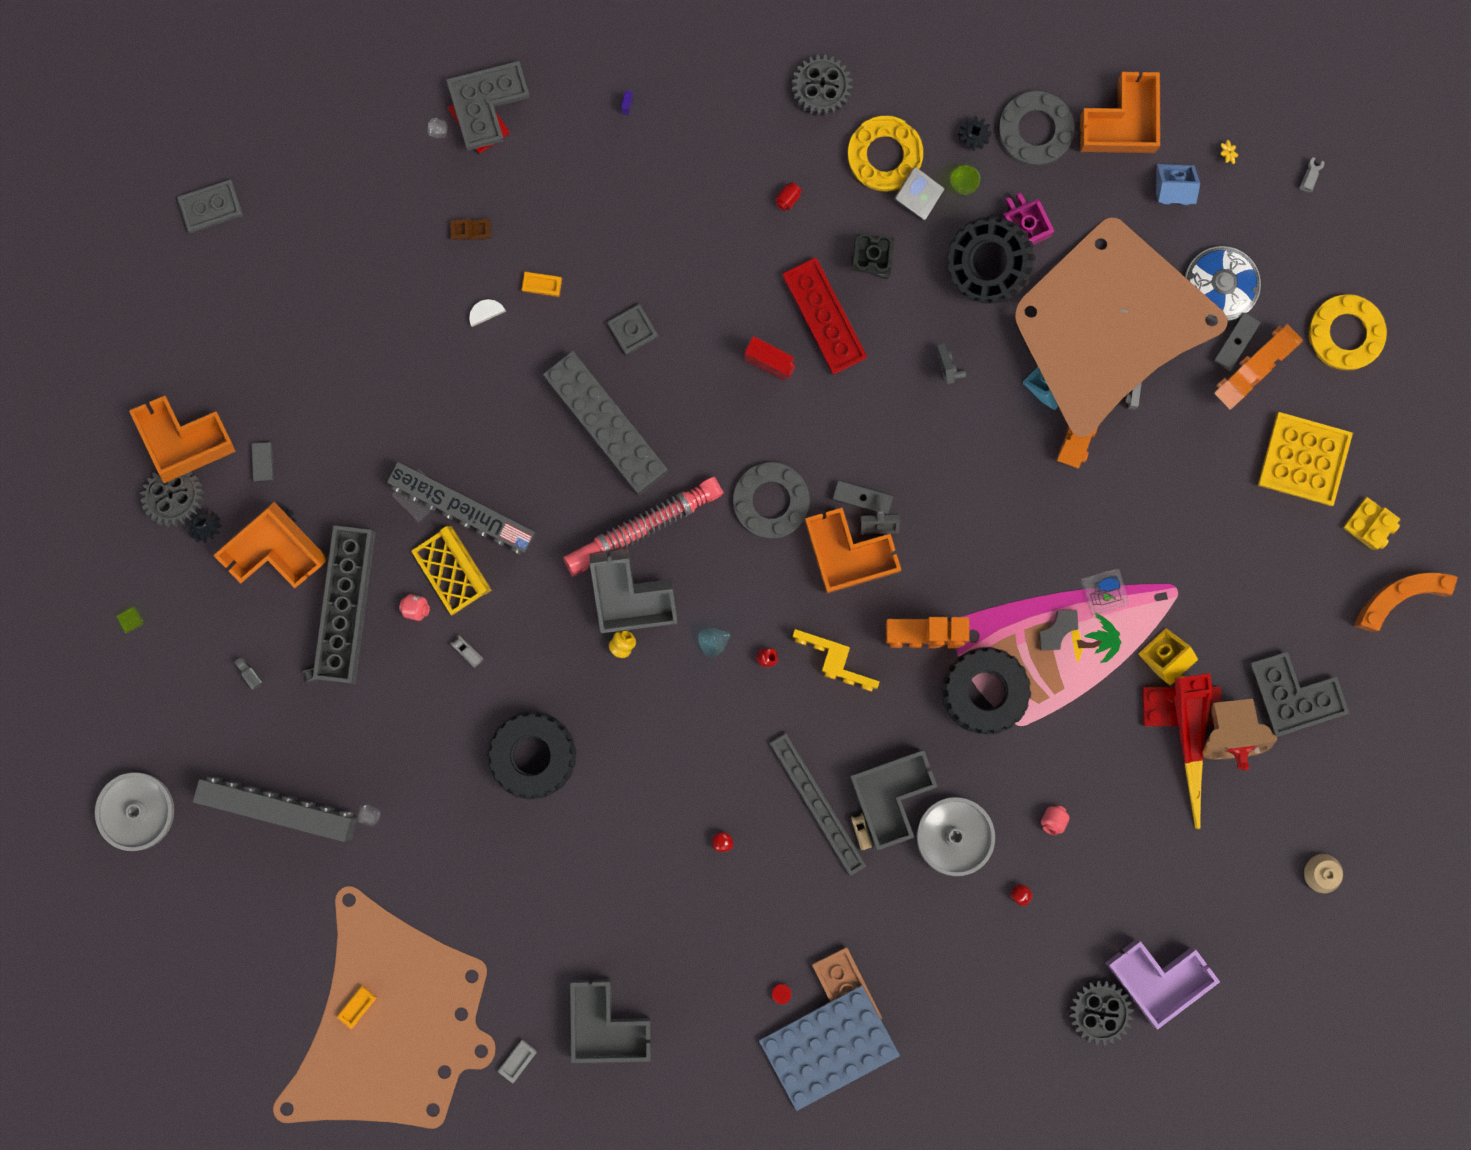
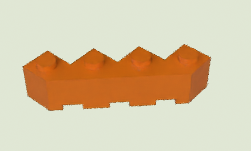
M1068 426L1057 461L1079 469L1081 463H1085L1089 454L1087 448L1091 437L1094 438L1097 429L1089 436L1078 437Z

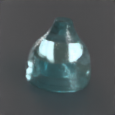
M717 628L704 629L698 636L699 646L708 657H716L726 648L730 633Z

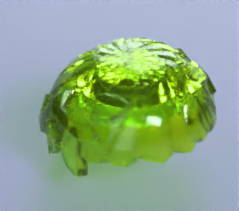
M960 165L952 171L950 182L958 193L967 195L976 191L981 177L978 170L974 167Z

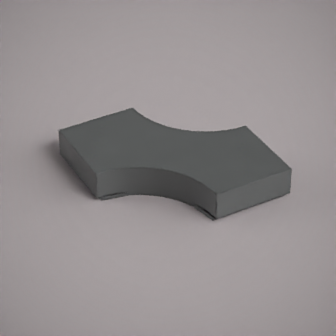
M1077 610L1057 611L1054 624L1047 630L1039 631L1040 651L1061 649V642L1065 635L1070 631L1079 629Z

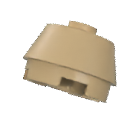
M1319 854L1312 857L1306 864L1304 877L1309 887L1314 891L1330 893L1340 886L1343 880V869L1339 861L1333 856Z

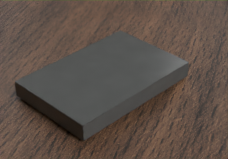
M231 179L177 197L189 233L244 216Z

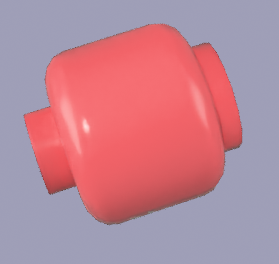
M409 594L401 600L399 610L404 618L421 621L429 614L430 606L424 597Z
M1062 806L1048 807L1041 820L1043 830L1050 835L1061 834L1064 832L1070 817Z

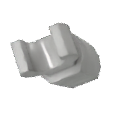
M1314 157L1308 163L1309 169L1306 171L1300 189L1306 192L1313 191L1319 176L1318 171L1324 166V161L1319 166H1315Z

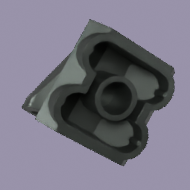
M856 234L852 271L867 272L883 279H889L892 268L894 238L886 235Z

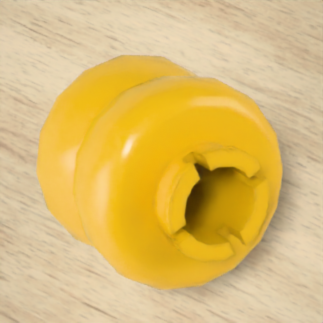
M625 630L617 631L609 642V650L618 658H626L635 647L636 639L631 632Z

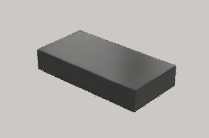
M252 443L253 481H274L272 443Z

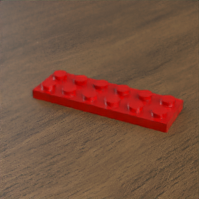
M817 258L811 259L782 274L832 374L835 375L866 360L868 357Z

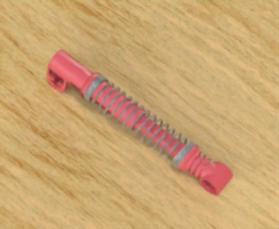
M712 477L702 482L698 487H695L694 490L691 489L690 492L682 491L676 494V499L672 496L673 503H670L667 499V506L663 502H661L663 507L661 509L656 505V512L650 508L652 514L649 515L645 511L646 517L643 518L642 514H639L640 517L636 518L634 516L632 521L629 519V523L623 522L624 525L621 527L618 525V529L612 528V532L607 531L608 534L606 535L600 534L594 538L593 542L564 556L563 561L572 577L579 575L589 568L590 554L607 552L608 555H611V551L622 550V547L628 548V544L633 545V542H638L639 538L643 540L645 535L649 537V531L655 534V529L660 531V526L665 528L666 524L671 525V520L676 522L677 518L682 519V515L687 517L695 511L697 506L700 507L701 503L703 505L706 502L709 503L721 497L724 492L717 479Z

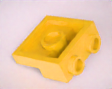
M1365 497L1343 526V529L1375 551L1379 548L1383 549L1387 545L1389 534H1394L1400 527L1398 524L1400 518L1387 508H1381L1371 499Z

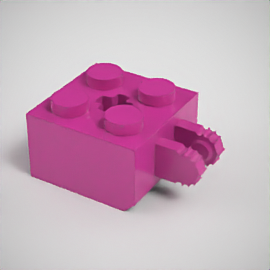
M1019 192L1016 194V199L1020 205L1018 208L1015 207L1011 198L1005 199L1009 212L1003 214L1002 218L1018 224L1028 234V239L1032 241L1033 245L1052 237L1055 231L1038 199L1026 203L1023 195ZM1025 223H1026L1027 225L1030 224L1031 227H1030V228H1027V227H1025L1024 224H1025Z

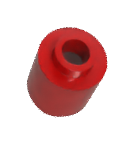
M793 182L786 184L775 198L776 206L783 211H789L801 197V188Z

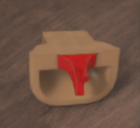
M1253 699L1217 702L1211 707L1215 730L1208 737L1202 754L1203 757L1211 760L1235 758L1237 768L1241 769V771H1246L1249 769L1247 757L1262 754L1271 749L1277 741V736L1272 734L1269 727L1258 724Z

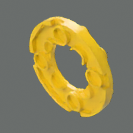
M878 116L862 123L853 133L848 147V162L852 173L863 185L877 191H894L900 189L913 167L920 170L923 160L922 141L916 130L905 123L906 121L893 116ZM891 137L902 146L904 152L903 161L895 170L888 172L879 171L869 163L867 149L876 138Z
M1339 295L1327 300L1315 311L1309 324V341L1317 353V357L1326 365L1338 370H1356L1370 364L1379 356L1386 342L1387 329L1381 312L1369 300L1356 295ZM1340 315H1354L1362 321L1366 328V339L1359 348L1343 350L1332 341L1330 326L1333 320Z

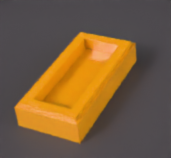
M524 272L522 292L560 297L562 277Z
M362 985L337 1015V1018L350 1029H353L378 997Z

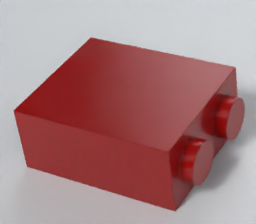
M753 336L744 353L745 361L783 381L787 377L790 378L795 370L796 364H794L793 356Z

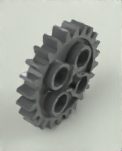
M826 54L823 59H820V56L817 55L816 60L809 57V63L803 61V67H797L799 73L794 72L793 77L795 79L792 80V85H794L792 92L796 93L794 99H800L798 106L804 104V111L810 108V114L812 115L814 111H817L818 116L823 111L825 116H827L829 110L833 114H835V108L842 110L841 103L847 104L846 98L851 97L849 92L853 88L850 85L852 79L848 78L850 71L844 72L846 65L840 67L841 60L835 63L834 56L827 60ZM814 72L817 73L819 76L817 78H811L809 74ZM833 74L837 76V79L830 80L828 76ZM820 83H824V88L820 87ZM808 91H815V92H816V95H815V96H809V95L807 94V92H808ZM833 93L835 97L828 98L826 97V94Z
M153 472V480L147 478L149 485H143L146 491L140 492L145 497L140 499L145 504L142 506V509L147 511L145 514L151 517L153 522L157 521L160 526L165 523L167 527H170L172 522L177 527L178 521L184 525L185 518L191 521L190 515H197L195 509L202 508L198 504V502L204 501L199 496L204 494V491L199 489L202 487V484L198 482L199 479L196 475L193 476L192 472L166 483L162 481L160 475ZM181 481V484L178 487H175V484ZM163 489V492L160 495H157V492ZM184 498H188L185 503L181 504ZM170 505L169 509L163 512L164 508Z
M1096 980L1095 986L1088 982L1089 988L1082 985L1083 992L1076 991L1078 998H1071L1075 1005H1069V1008L1074 1010V1012L1069 1013V1016L1075 1019L1070 1023L1077 1025L1074 1030L1076 1032L1082 1031L1080 1037L1084 1038L1087 1036L1086 1041L1089 1043L1094 1039L1095 1045H1098L1100 1040L1104 1046L1107 1040L1114 1044V1037L1121 1040L1119 1034L1123 1033L1126 1035L1127 1033L1124 1028H1131L1127 1021L1133 1020V1018L1128 1013L1134 1010L1127 1006L1132 1004L1130 1000L1125 1001L1128 995L1126 993L1121 994L1123 989L1120 987L1115 990L1116 984L1114 983L1108 987V982L1105 980L1103 985H1101L1099 980ZM1092 996L1097 997V1003L1094 1006L1089 1005V999ZM1111 1000H1116L1117 1002L1114 1009L1108 1008V1003ZM1088 1008L1096 1011L1104 1010L1107 1013H1116L1118 1014V1017H1112L1105 1014H1101V1016H1099L1097 1013L1094 1012H1085L1084 1009ZM1088 1016L1094 1017L1092 1025H1086L1085 1023ZM1112 1019L1113 1027L1106 1029L1105 1022Z

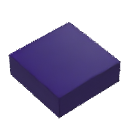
M625 91L621 104L622 114L628 116L633 102V92Z

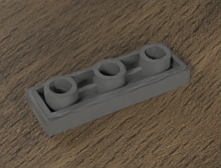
M1244 312L1214 359V362L1231 371L1261 322ZM1234 340H1237L1239 345L1235 344Z
M838 481L833 500L877 512L876 496L882 495L885 515H888L893 496ZM861 495H864L866 497V501H861L859 497Z

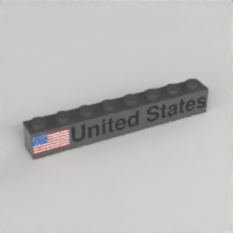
M399 462L396 464L387 482L392 485L390 489L401 494L404 491L408 493L407 498L415 502L421 500L425 502V507L433 511L436 508L443 511L441 515L450 520L453 517L460 520L458 524L468 529L472 526L477 529L476 533L484 537L487 534L494 537L493 541L501 546L505 543L511 546V551L519 555L521 552L526 554L536 535L534 531Z

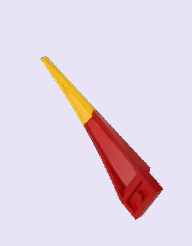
M1210 673L1175 678L1176 697H1174L1196 829H1200L1202 751L1204 749L1212 697Z

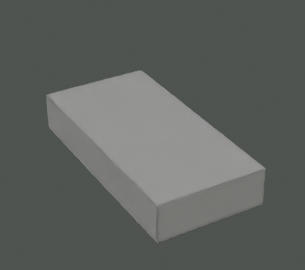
M522 1039L498 1072L511 1083H514L537 1053V1050Z

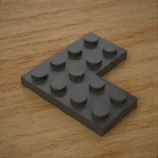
M519 61L447 79L467 151L503 142L502 132L494 107L530 98Z
M1288 652L1249 664L1272 732L1277 737L1349 714L1338 678H1329L1300 688Z

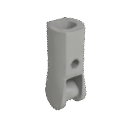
M458 635V639L450 644L474 668L483 661V658ZM464 643L467 647L462 652L459 647Z

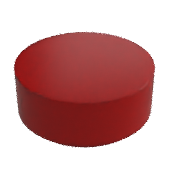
M778 984L773 988L772 997L776 1003L785 1004L791 999V989L786 984Z

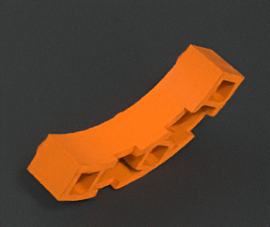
M1288 324L1283 328L1281 326L1276 328L1271 333L1273 337L1251 358L1246 356L1239 363L1241 367L1228 380L1224 378L1216 385L1219 389L1214 394L1230 410L1276 366L1274 362L1277 359L1282 361L1303 341Z
M1423 573L1391 582L1377 591L1367 604L1363 606L1357 616L1354 627L1369 632L1380 631L1387 615L1400 602L1417 594L1450 596L1453 594L1458 577L1442 573Z

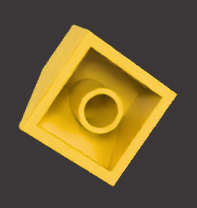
M1167 628L1138 653L1147 665L1169 685L1173 684L1175 678L1180 677L1198 660L1191 646Z

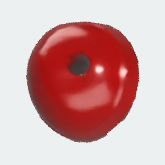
M761 648L756 656V661L761 667H772L779 659L776 650L773 648Z
M726 832L717 833L712 840L713 850L727 852L733 849L731 835Z
M1019 884L1013 888L1010 896L1018 905L1026 906L1032 900L1033 893L1028 886Z

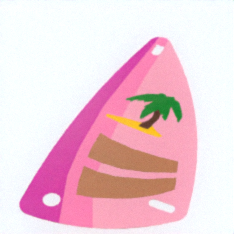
M1172 584L1121 585L1119 591L1117 589L1106 592L1116 598V600L1111 598L1107 602L1102 597L1105 591L1095 592V589L1099 591V588H1089L1029 598L962 616L969 617V630H976L979 633V640L975 643L967 642L963 647L956 648L958 656L976 648L993 647L999 650L1002 649L1018 659V662L1026 669L1027 677L1031 683V698H1029L1028 709L1025 711L1022 719L1015 723L1018 726H1025L1075 700L1121 665L1144 642L1166 615L1178 597L1177 588ZM1167 593V600L1156 601L1154 599L1155 594ZM1077 610L1079 629L1070 631L1065 635L1061 642V649L1040 651L1039 631L1047 630L1054 624L1057 611ZM985 672L976 675L972 679L977 689L993 707H996L1002 701L1004 685L999 677Z

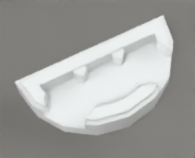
M482 300L475 304L470 311L469 320L471 327L506 312V310L495 300Z

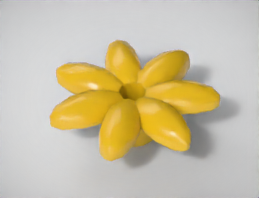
M1227 140L1226 144L1221 143L1224 151L1220 154L1225 158L1226 163L1231 161L1232 164H1235V158L1238 157V154L1234 152L1236 146H1231L1230 141Z

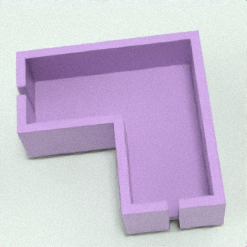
M1136 939L1122 949L1124 954L1118 952L1105 962L1151 1025L1157 1030L1220 983L1212 970L1205 966L1207 964L1197 950L1189 948L1161 969L1142 942Z

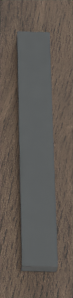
M785 733L770 742V745L848 874L851 876L866 867L865 862L788 735Z

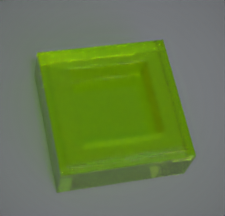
M132 607L117 615L125 633H129L144 624L136 607Z

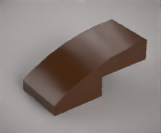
M490 219L450 220L452 240L492 239Z

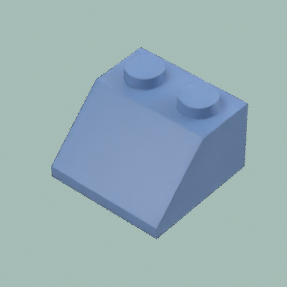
M1157 164L1156 195L1158 203L1196 204L1200 181L1195 165Z

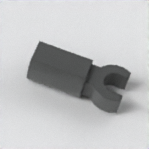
M240 657L235 661L237 667L242 671L241 675L252 690H255L264 683L254 668L249 667L244 658Z

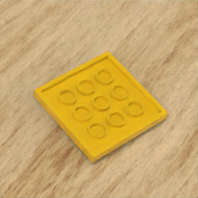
M1278 412L1258 486L1331 507L1334 506L1353 433Z

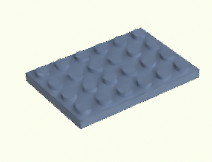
M863 985L854 988L759 1040L796 1111L900 1056Z

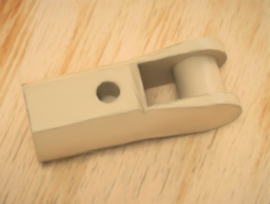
M861 813V816L853 818L851 816L860 849L865 850L873 847V843L863 813ZM863 823L864 829L857 830L856 825Z

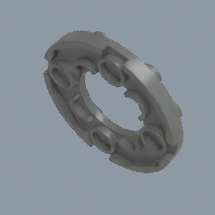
M1043 91L1026 92L1015 97L1005 107L999 122L1000 141L1003 148L1014 160L1028 166L1049 165L1060 159L1070 147L1075 131L1074 119L1068 106L1055 95ZM1042 111L1052 118L1055 125V134L1048 143L1040 146L1031 145L1020 136L1019 122L1028 112Z
M775 462L762 463L745 472L736 485L733 497L735 514L742 526L758 537L770 539L785 537L797 530L806 518L810 503L809 491L803 478L791 467ZM767 482H776L783 485L790 496V505L787 512L776 519H767L760 516L753 506L755 490Z

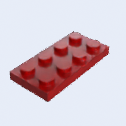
M1143 687V726H1179L1174 697H1176V687ZM1212 687L1207 726H1214L1211 707L1214 703L1222 702L1221 687Z

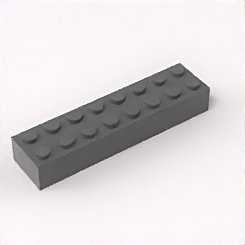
M574 351L543 374L547 382L638 496L669 473L666 466Z
M333 525L313 679L356 684L376 532L373 530ZM325 664L331 669L338 670L321 676V671L325 672V669H322V666Z
M206 776V779H199L193 803L342 842L351 841L353 838L358 817H354L352 812L345 810L335 812L333 807L325 805L316 807V803L306 800L305 802H297L298 798L292 796L278 797L279 793L273 791H263L262 793L260 788L253 786H244L243 788L241 783L234 781H225L224 783L223 778Z

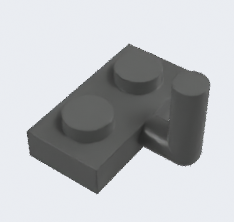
M945 343L937 345L938 359L943 371V379L946 383H955V379L966 377L965 370L957 371L955 363H951L952 354L950 350L947 351Z
M876 496L877 516H861V535L899 533L900 516L885 515L883 496Z

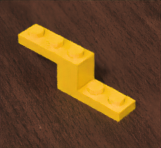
M796 629L794 630L792 638L796 639V643L802 645L810 643L814 645V649L820 651L828 649L822 672H825V677L836 679L837 676L843 678V682L854 686V683L862 685V689L871 692L873 689H878L880 681L843 670L850 647Z

